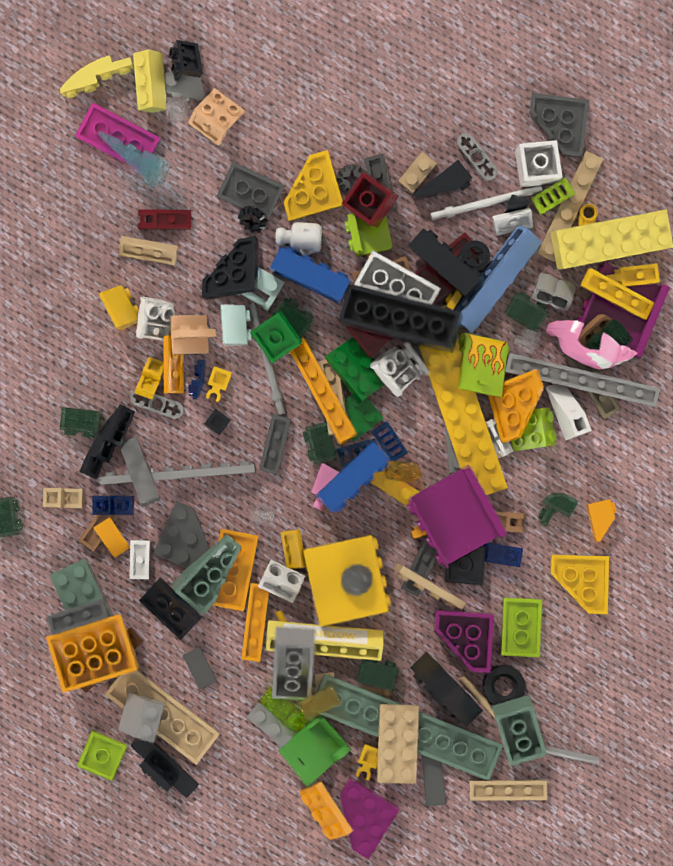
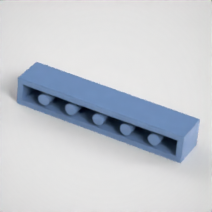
M520 225L516 227L482 271L480 276L482 282L467 299L463 296L453 309L461 311L463 315L461 327L473 333L480 326L481 321L491 312L492 307L503 296L507 287L514 282L517 274L527 265V261L538 251L542 241L528 228Z

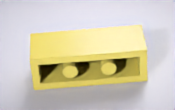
M149 49L133 53L138 110L150 113L167 110L163 54Z

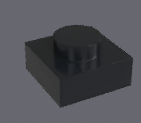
M215 409L204 424L218 435H221L231 420Z

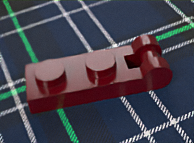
M138 210V216H140L139 230H191V210ZM148 216H153V223H147Z

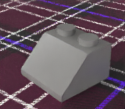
M128 692L118 730L134 738L154 743L166 702Z

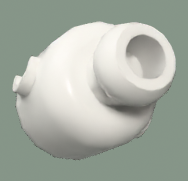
M296 222L292 225L291 230H286L285 228L276 229V244L279 246L290 244V247L301 255H310L321 250L322 227L319 224Z

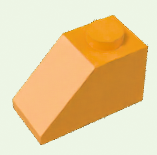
M611 499L586 504L594 542L602 540L615 519L614 514L617 511L615 503H611Z

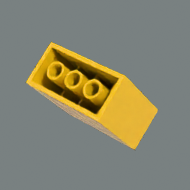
M371 534L303 550L320 627L389 612L388 607L391 606L388 594L384 593V588L387 587L384 575H380L379 570L383 568L381 557H377L375 550L379 549L376 537L372 538ZM360 564L369 568L372 572V586L366 593L360 596L346 593L341 586L342 573L351 565Z

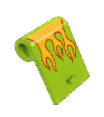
M462 333L458 342L460 346L459 351L463 352L458 389L502 397L506 361L510 352L508 343L506 341Z

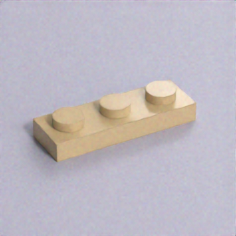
M121 236L119 256L176 265L178 246Z

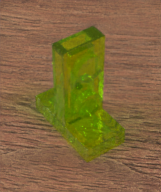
M269 687L259 700L260 704L283 721L282 724L292 730L300 731L311 717L288 699L272 698V687Z

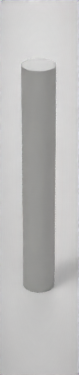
M545 746L546 753L549 755L593 764L599 763L598 756Z

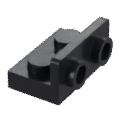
M176 40L174 46L169 50V58L172 62L171 72L174 75V81H179L182 75L200 78L203 71L198 43Z

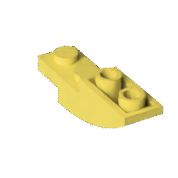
M110 55L100 58L73 74L60 88V92L63 97L66 96L67 98L76 97L78 92L85 91V93L93 92L96 90V87L100 86L99 78L101 80H108L116 73L120 75L130 73V69H134L132 60L129 57L112 62Z

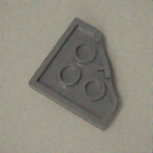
M532 93L529 110L532 118L551 141L557 140L558 151L562 156L582 158L589 100Z
M176 501L153 554L188 568L210 548L195 509Z

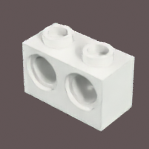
M270 560L258 587L293 603L305 575Z

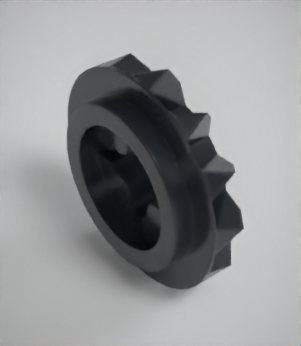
M254 206L243 207L237 217L240 220L239 224L245 226L244 230L250 229L251 233L254 231L260 233L262 230H265L268 224L265 213Z
M469 241L460 250L459 255L466 260L467 263L465 265L470 269L473 267L479 271L489 263L490 251L481 241ZM471 248L475 253L482 252L478 256V264L474 259H467L472 255Z

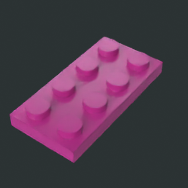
M92 103L75 135L76 138L141 172H144L161 140L160 137L95 103Z

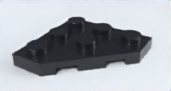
M256 236L238 239L233 244L234 248L229 254H225L215 265V270L210 275L207 274L202 280V298L204 300L258 291L259 239Z

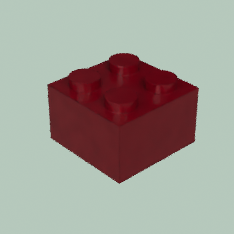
M362 172L341 204L370 226L379 227L399 195L370 174Z

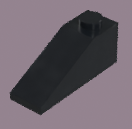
M457 160L413 194L412 198L419 200L454 193L460 189L463 192L471 185L470 181L473 177L462 163Z

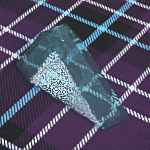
M101 131L98 132L99 137L145 180L144 184L155 188V186L161 188L170 169L167 160L146 150L140 153L141 150L134 145H124V142Z

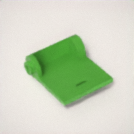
M318 713L313 714L308 719L309 723L278 750L307 787L333 763L340 760L351 750L327 718L321 714L318 715Z

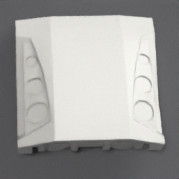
M140 297L141 303L138 313L136 337L164 341V336L171 335L170 317L175 316L174 304L160 299Z
M396 346L382 353L370 364L371 369H374L382 382L397 397L401 396L402 391L420 377L413 367L412 361L408 360L404 352L398 350Z

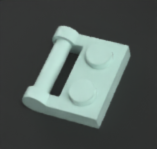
M258 267V290L269 295V299L265 300L253 292L237 295H243L262 306L263 310L268 312L285 282Z

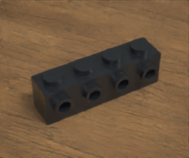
M423 228L408 245L409 248L467 299L482 282L481 274L473 267L471 269L465 265L467 263L466 260L459 254L455 256L451 253L453 249L445 242L441 244L437 240L438 236L432 230L427 231Z

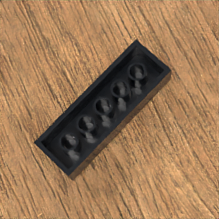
M349 284L338 321L342 326L453 353L463 315L461 311Z

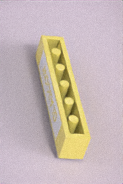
M268 620L266 651H274L276 627L315 629L314 655L381 661L383 630L326 625L320 627V625Z

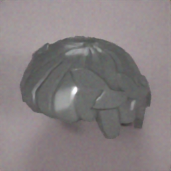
M360 564L351 565L343 571L341 576L342 589L354 596L366 593L373 583L372 572L369 568Z

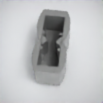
M540 273L532 298L539 303L550 304L556 309L568 311L576 286L565 280H557L549 274Z

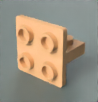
M177 315L170 317L172 354H206L209 352L208 338L216 337V329H209L206 315Z

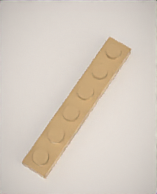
M588 151L585 152L570 183L576 194L560 204L537 255L555 262L550 232L571 228L603 158Z

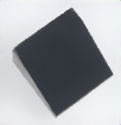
M512 194L505 213L526 209L530 201Z

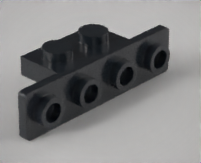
M137 738L131 745L144 759L139 767L145 775L150 776L156 782L159 788L168 792L174 786L187 798L199 786V783L155 742L152 743Z

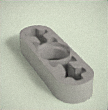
M468 133L461 134L457 139L459 150L483 180H494L498 173L497 167L472 135ZM462 138L465 140L470 139L469 145L471 148L474 145L476 146L469 154L466 153V151H469V148L466 145H461ZM475 152L482 155V161L479 163L472 160V154ZM485 160L488 162L485 164L487 169H493L492 177L484 175L486 171L483 166L481 169L478 168Z
M135 390L130 395L131 402L138 407L173 419H179L184 414L183 405L174 400L155 394L153 400L159 398L163 402L162 408L156 410L152 407V399H149L148 407H146L145 404L147 402H136L137 399L134 398ZM166 401L170 402L168 405L170 407L178 405V409L181 410L180 414L176 413L173 416V412L170 410H166V413H163V410L166 408Z

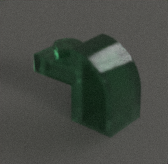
M551 493L541 501L547 507L546 509L542 508L537 518L540 520L538 523L547 527L555 511L569 518L579 501L565 493Z

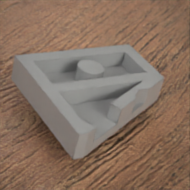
M172 72L164 73L166 94L200 102L205 99L201 78L182 75L179 81H174Z

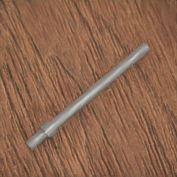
M256 303L248 306L254 328L261 324ZM260 347L272 390V401H275L278 415L286 414L282 402L283 394L282 391H279L273 365Z

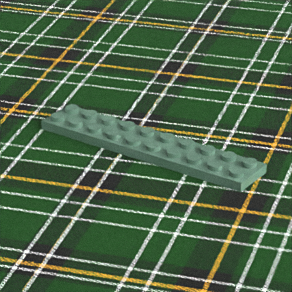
M324 673L310 710L378 737L380 704L401 703ZM419 711L417 753L487 781L490 780L503 744Z

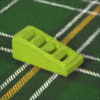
M565 177L531 199L542 215L576 193ZM561 185L564 186L565 190L568 193L567 195L563 193L562 189L560 188ZM554 189L557 190L558 194L561 197L560 199L557 198L556 194L553 191ZM546 194H550L552 200L554 201L553 203L550 202ZM540 198H543L547 207H544Z

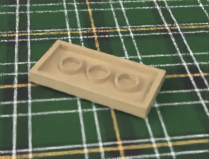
M380 704L377 783L416 784L418 705Z

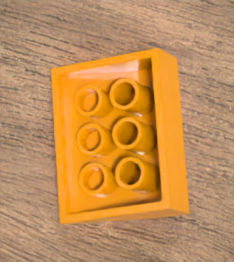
M121 614L46 637L62 693L140 669L134 647Z

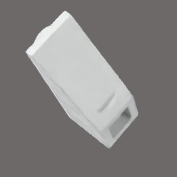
M552 384L545 387L565 441L592 431L585 412L566 386Z

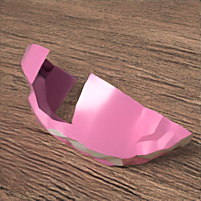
M569 320L555 321L549 323L546 328V333L552 337H558L563 353L591 368H612L638 354L629 347L619 345L604 332L600 350L585 348L578 342L584 325L581 322Z

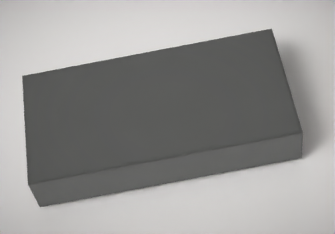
M201 647L183 655L199 690L217 682Z

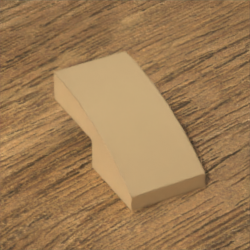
M43 488V507L84 508L85 489Z

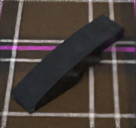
M121 404L118 406L95 438L81 466L80 473L97 479L103 462L109 463L115 447L122 446L135 411Z

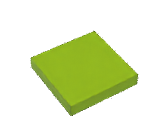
M92 730L77 767L113 781L128 745Z

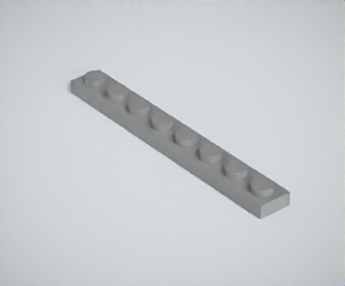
M509 353L505 372L516 375L539 370L542 381L656 407L660 388L512 353Z
M251 461L239 462V466H232L231 463H220V467L212 468V464L201 465V469H193V466H183L180 471H174V467L162 468L163 472L155 473V469H149V472L154 481L255 472V465H251ZM124 471V475L118 476L117 472L105 473V477H100L101 485L132 482L129 471Z

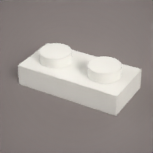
M526 208L493 216L496 236L512 233L518 225L528 229L533 228L531 209Z
M130 540L129 579H149L150 541Z

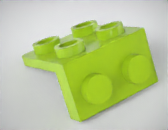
M354 213L347 215L348 221H345L346 232H351L352 239L348 240L350 251H354L356 257L369 255L372 251L379 253L392 249L393 246L386 216L379 227H374L361 218H355Z
M550 407L534 409L522 437L510 441L513 451L556 445L557 435L553 428L554 416Z

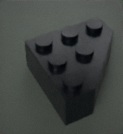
M427 651L410 667L415 673L413 677L420 684L422 682L425 684L423 688L426 692L432 695L434 701L451 715L458 724L462 721L468 726L483 711Z

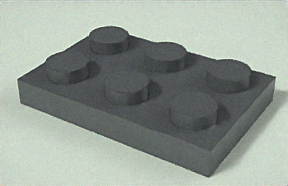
M233 162L217 197L241 209L245 206L257 207L265 213L269 221L285 186Z

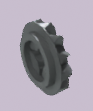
M354 164L345 165L339 170L337 183L339 189L345 194H348L352 187L350 181L343 178H349L351 171H353L354 178L358 179L361 173L365 172L360 166Z

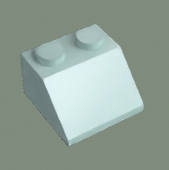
M221 305L223 344L225 346L248 345V341L251 340V329H247V321H250V310H246L245 305Z

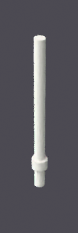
M534 186L456 207L448 206L444 210L430 213L432 220L444 217L448 219L455 217L456 214L507 202L512 194L526 197L541 193L543 190L542 186Z

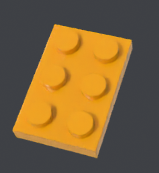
M321 781L304 787L299 791L302 802L308 806L312 812V817L320 824L323 834L329 840L346 836L353 831Z

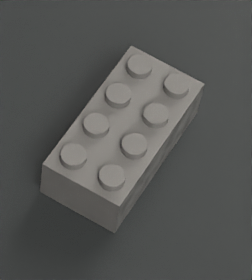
M276 627L272 698L311 701L315 629Z

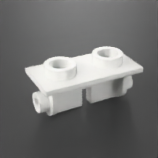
M495 419L487 421L486 425L497 458L513 452L509 442L501 443Z

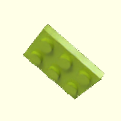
M503 597L502 656L540 657L542 599Z

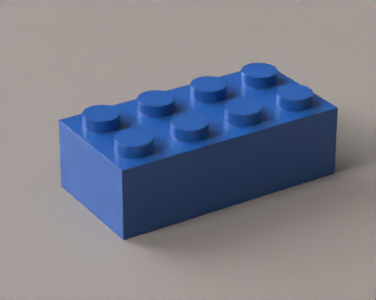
M290 247L279 248L270 267L272 273L341 304L350 284L347 274L341 271L335 273L331 271L330 266L324 263H320V265L313 263V259L303 254L302 257L296 255V251Z
M374 441L371 442L315 496L330 512H340L347 505L345 501L348 498L353 499L360 493L358 488L363 484L367 486L375 478L373 474L376 471L382 472L389 465L387 461L390 458Z

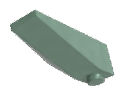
M226 534L185 569L171 584L174 591L203 615L216 602L219 596L218 593L239 554L241 545Z

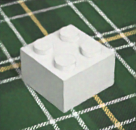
M557 140L518 145L515 155L520 188L552 185L562 179Z

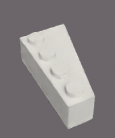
M372 251L354 284L433 304L441 289L375 251Z

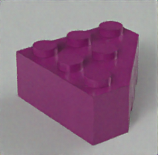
M435 609L434 630L471 672L490 673L494 614Z
M350 776L340 791L344 817L353 830L349 833L352 850L369 860L398 814L399 807Z

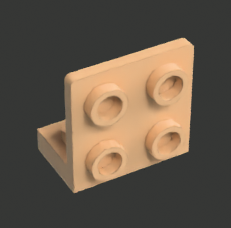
M213 89L193 110L188 124L219 146L229 128L243 115L244 109L217 89Z

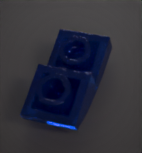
M197 360L198 365H194L195 377L199 376V380H191L192 385H188L189 396H193V400L199 399L204 387L206 360Z
M93 495L92 515H134V496Z
M489 542L482 545L486 547L485 562L514 567L521 566L523 548Z

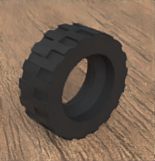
M497 665L491 669L490 673L485 674L482 683L483 692L490 703L497 705L524 696L526 689L525 680L516 668L510 665ZM508 677L512 680L513 690L509 695L502 696L495 691L494 685L498 678Z

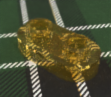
M391 461L384 469L387 478L395 481L414 482L422 474L418 464Z

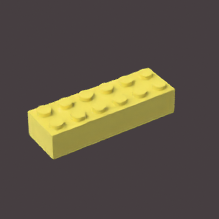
M667 209L550 232L557 270L673 248Z

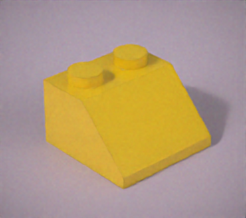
M120 285L99 293L118 330L122 331L138 322L139 308L137 305H132L130 299L133 297L128 288L124 289Z

